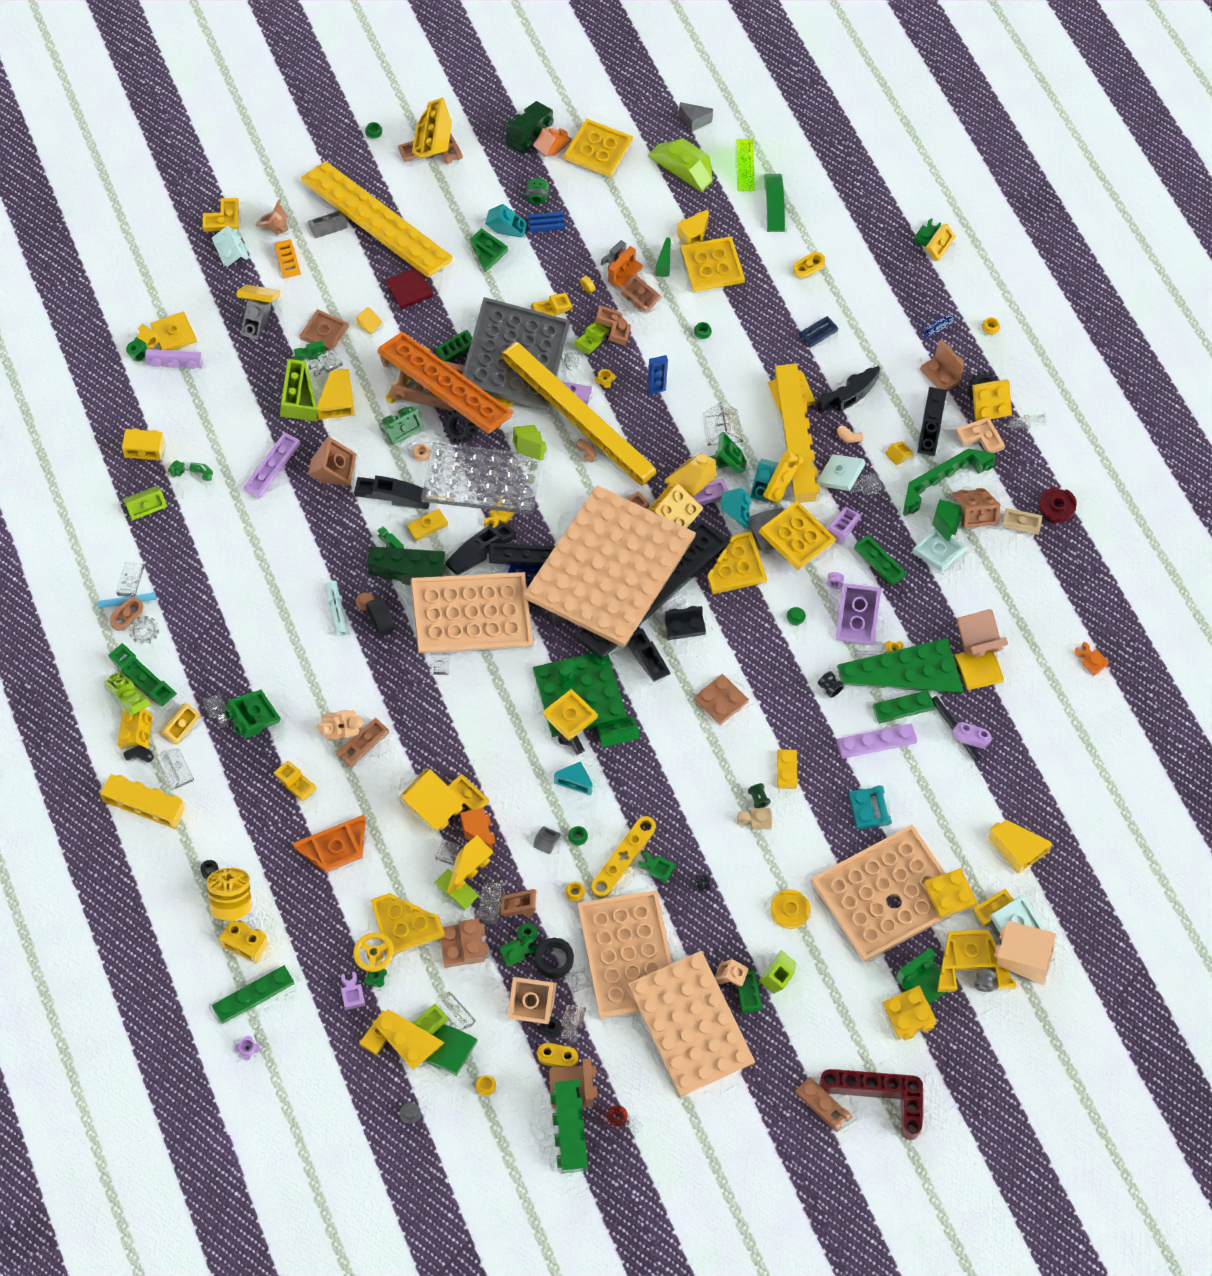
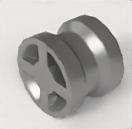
M978 969L976 971L977 980L974 981L973 987L982 992H992L994 989L993 981L996 980L997 976L996 973L988 969Z

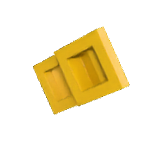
M566 293L550 295L548 300L531 304L532 310L552 316L560 315L573 307Z
M289 760L273 772L279 781L302 802L317 790L315 784L302 775L301 770Z

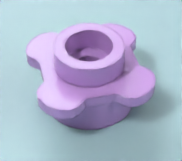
M246 1036L235 1045V1051L240 1052L243 1060H250L254 1053L260 1051V1046L254 1043L251 1036Z

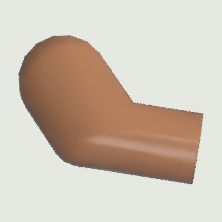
M579 439L576 447L585 451L584 459L586 461L593 462L594 457L596 458L594 446Z

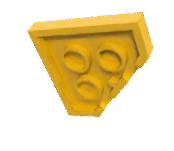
M752 531L733 535L730 543L718 558L717 563L710 570L707 579L712 595L767 583V576Z
M391 893L371 899L379 931L391 940L394 947L393 955L446 937L438 915L397 898V896Z

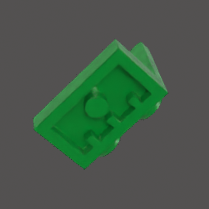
M931 948L902 967L896 977L897 981L906 991L920 985L929 1005L947 993L937 991L941 970L933 962L936 953Z

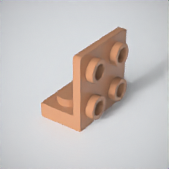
M941 339L938 341L935 357L921 365L920 370L937 388L949 391L960 384L964 361L952 351L949 344H946Z
M976 488V490L952 492V497L963 508L961 521L963 528L999 524L1001 504L986 489Z

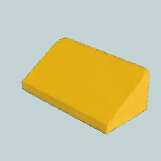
M184 703L161 729L159 734L177 745L201 715L188 703Z

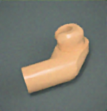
M845 426L837 428V435L844 442L854 443L863 441L862 432L852 433Z

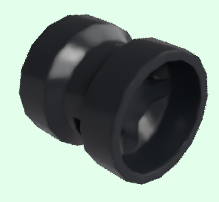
M832 671L825 673L817 682L822 689L826 690V694L830 698L838 695L844 688V684L836 680V676Z

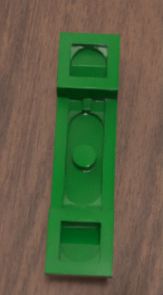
M764 174L767 232H785L782 174Z
M123 643L108 655L118 669L137 688L163 707L177 695L166 682L159 680Z

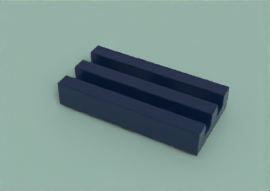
M826 316L799 332V337L803 338V341L808 343V347L811 348L838 332V327ZM829 323L828 325L824 326L823 328H819V327L823 326L824 324Z

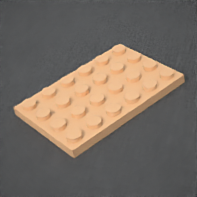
M525 572L411 578L418 653L532 647L533 638L528 600L523 598V594L527 589Z
M657 890L578 903L577 907L599 1019L640 1013L627 984L672 964Z
M702 951L627 984L680 1097L755 1063Z

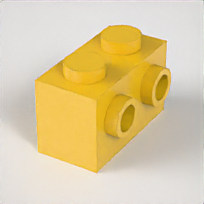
M136 428L125 429L122 444L124 458L161 461L165 443L163 432L157 430L145 431Z
M230 920L219 938L222 947L255 964L269 944L265 932L260 929L254 930L242 920Z

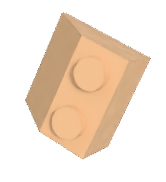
M513 977L508 1019L549 1024L557 983Z

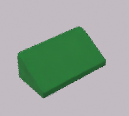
M634 717L596 726L602 747L639 739V729Z

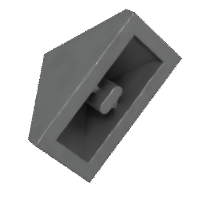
M680 102L679 117L689 130L693 132L712 123L714 109Z

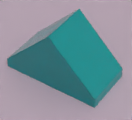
M581 761L556 771L554 774V784L590 796L592 795L593 784Z

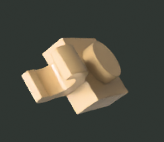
M751 808L750 813L738 812L737 824H751V830L771 829V808Z

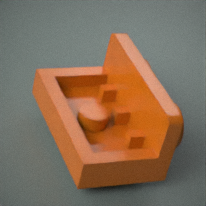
M629 246L626 251L623 250L619 258L608 267V281L618 288L620 284L624 287L634 274L637 275L643 268V264L635 260V248Z

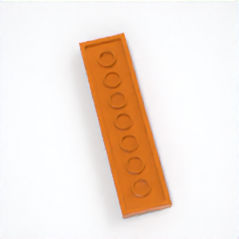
M400 332L378 347V354L486 433H491L512 417L513 411L404 332Z

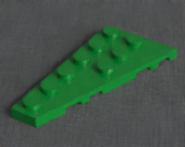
M948 638L837 665L840 680L844 685L878 686L879 688L892 687L904 690L964 693Z

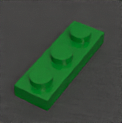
M869 535L854 545V550L891 586H894L906 576L907 572Z
M928 690L873 704V710L879 724L934 710L935 707Z

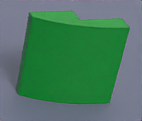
M444 1024L439 1028L435 1037L445 1042V1044L427 1058L425 1062L457 1076L477 1044L478 1039Z

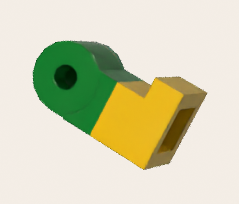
M144 324L138 327L140 333L126 347V352L136 362L142 361L146 357V349H153L160 341L159 336Z

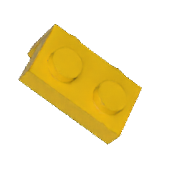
M143 709L130 716L126 710H122L117 746L124 749L141 745L148 749L153 714Z

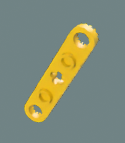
M641 817L634 824L591 884L593 895L599 898H605L610 895V892L618 884L654 834L656 823L651 817ZM646 822L650 824L651 829L644 831L640 826ZM627 854L628 860L623 859V861H621L620 855ZM604 883L607 889L600 892L596 889V885Z

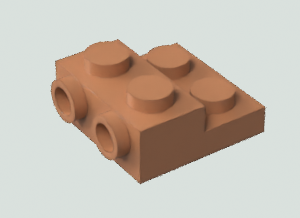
M479 918L458 921L459 924L443 927L446 937L440 938L444 968L485 962L488 948L487 942L482 943L485 929L483 923L479 924Z

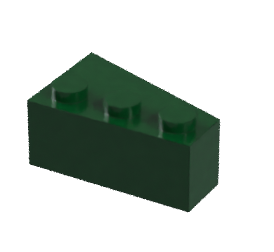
M538 101L525 108L524 114H517L513 122H506V145L522 154L532 148L542 129L550 127L554 122L553 110Z

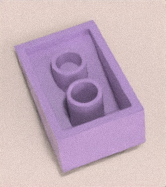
M843 583L836 640L874 645L881 588Z

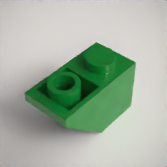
M939 499L932 525L946 541L950 542L951 536H956L958 524L961 521L962 513H959L961 506Z

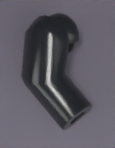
M562 734L558 736L559 744L572 746L576 755L585 752L577 735L570 741Z
M141 745L123 752L124 758L127 761L137 757L149 763L154 759L152 751Z

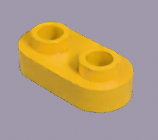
M812 252L796 261L793 266L794 275L798 278H807L821 270L825 265V256L820 252Z
M544 1043L537 1050V1058L543 1065L570 1067L576 1066L578 1063V1053L571 1047ZM549 1050L551 1054L545 1055L544 1051ZM569 1054L572 1057L571 1059H565L564 1056Z

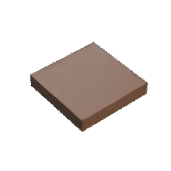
M317 309L299 337L308 343L323 340L326 351L331 353L349 328V323Z

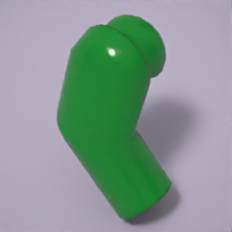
M195 462L190 463V471L202 473V480H212L213 471L208 465Z

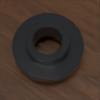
M550 1017L549 1024H541V1031L546 1037L554 1038L561 1033L562 1025L557 1018ZM553 1024L555 1028L549 1029L548 1025Z

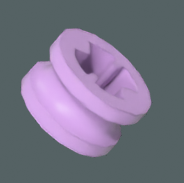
M839 572L828 574L827 586L834 589L843 587V574Z

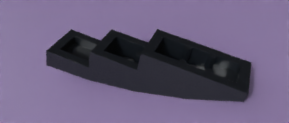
M638 627L627 643L632 654L653 682L670 675L671 672L653 641L650 642L643 628L640 629Z

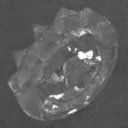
M141 616L131 622L128 632L134 643L137 642L143 645V643L150 644L154 639L157 640L160 630L159 624L154 618ZM146 625L147 631L149 632H145L144 636H142L141 631L145 628Z

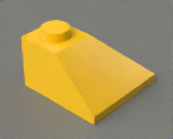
M700 453L683 463L665 479V483H678L686 492L694 497L717 477L716 460Z

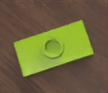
M435 1003L418 1017L413 1024L432 1035L449 1021V1018Z

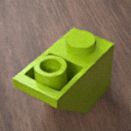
M536 426L513 427L512 442L516 451L537 460H544L547 446L546 442H543L541 432H538Z
M780 950L759 979V982L775 994L783 990L795 973L797 963L784 951Z

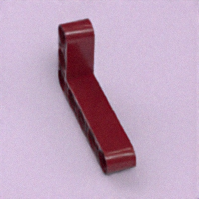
M827 1069L821 1074L819 1085L828 1094L902 1099V1136L907 1140H915L919 1136L923 1125V1082L918 1076ZM830 1078L834 1081V1084L829 1085L825 1083L824 1079ZM852 1080L855 1085L848 1086L845 1081ZM871 1081L875 1083L876 1087L870 1088L866 1085V1082ZM893 1083L897 1088L892 1090L888 1088L887 1084ZM908 1085H915L917 1090L911 1091ZM907 1105H914L917 1110L910 1111ZM907 1125H914L917 1131L912 1132L908 1130Z

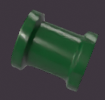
M763 783L755 784L748 789V794L754 800V808H765L771 803L770 798L766 796Z

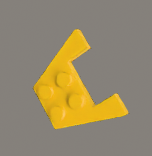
M988 929L948 932L937 988L938 992H952L958 989L955 971L993 969L997 975L995 980L997 990L1015 989L1017 984L1015 979H1012L1009 970L997 965V957H994L997 945Z

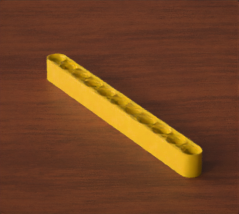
M514 342L501 353L503 360L635 482L643 486L657 473L655 467L521 344Z

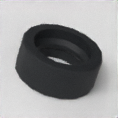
M381 597L366 603L370 620L380 636L395 629L391 614Z
M553 937L539 944L536 949L535 963L542 975L547 978L558 979L567 975L572 969L574 953L568 942L561 938ZM550 948L561 949L566 954V963L560 968H549L543 963L542 957L544 952Z

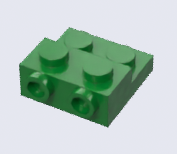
M262 689L228 700L224 711L227 720H232L235 724V732L238 735H242L244 739L261 734L262 729L278 724L281 720Z

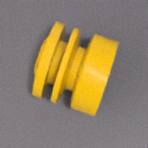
M232 867L216 870L207 878L209 910L212 916L227 921L240 919L248 915L252 910L248 873L242 869Z

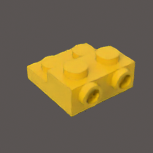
M920 985L882 1001L899 1040H910L916 1036L915 1033L931 1031L935 1028L934 1025L937 1024Z

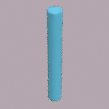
M156 593L98 601V607L105 608L122 605L127 599L133 597L140 599L142 602L156 600Z

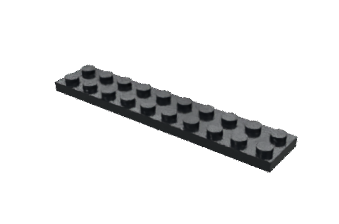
M700 520L690 529L696 532L694 540L639 626L728 546L729 541L703 520ZM580 627L573 633V637L600 660L618 646L583 627Z

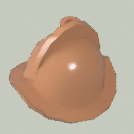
M281 199L277 201L273 211L257 220L256 226H264L276 235H279L282 231H288L287 215L280 205Z

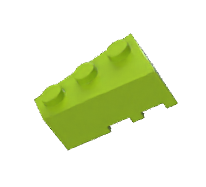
M288 359L280 417L317 422L318 409L314 399L306 361Z

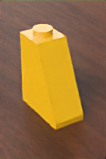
M349 369L330 371L317 405L318 420L355 415Z
M1008 820L1002 823L997 822L990 828L991 832L988 839L1018 873H1021L1049 853L1052 847L1050 841Z

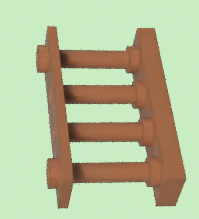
M444 361L460 374H463L464 365ZM400 370L398 384H392L389 397L396 400L410 401L446 409L450 412L455 410L433 393L422 391L423 386L418 382L415 389L404 387L407 374Z

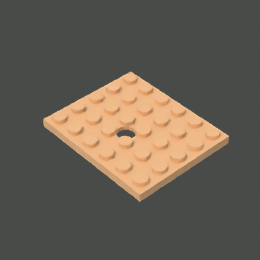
M913 824L811 878L815 889L864 963L950 917L939 918L924 886V881L943 875L945 871ZM891 895L899 897L902 902L901 906L895 909L890 908L886 903L887 897Z

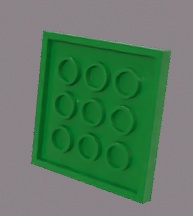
M591 653L533 667V674L544 710L572 689L598 714V718L584 730L627 718L609 655L600 660ZM573 659L577 662L578 674L572 681L569 680L564 685L559 681V671ZM547 720L551 737L559 736L561 733Z

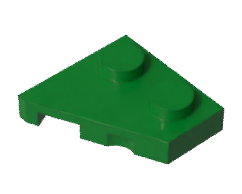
M482 228L470 238V244L485 272L508 252L507 245Z

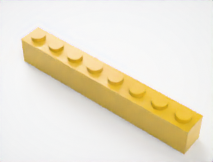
M797 363L775 366L786 451L803 457L802 465L797 467L791 479L794 503L796 501L799 503L817 501L820 487L819 483H815L817 468L812 464V461H815L814 450H810L812 435L808 434L807 429H810L809 418H805L807 403L803 402L802 397H805L804 386H800L802 371L798 370Z

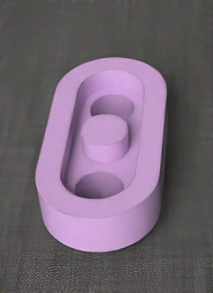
M960 722L953 729V736L956 740L974 747L986 748L992 740L987 730L968 723Z

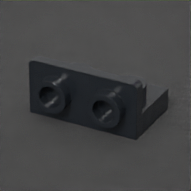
M690 606L685 609L674 608L665 612L664 622L668 640L706 635L702 606Z

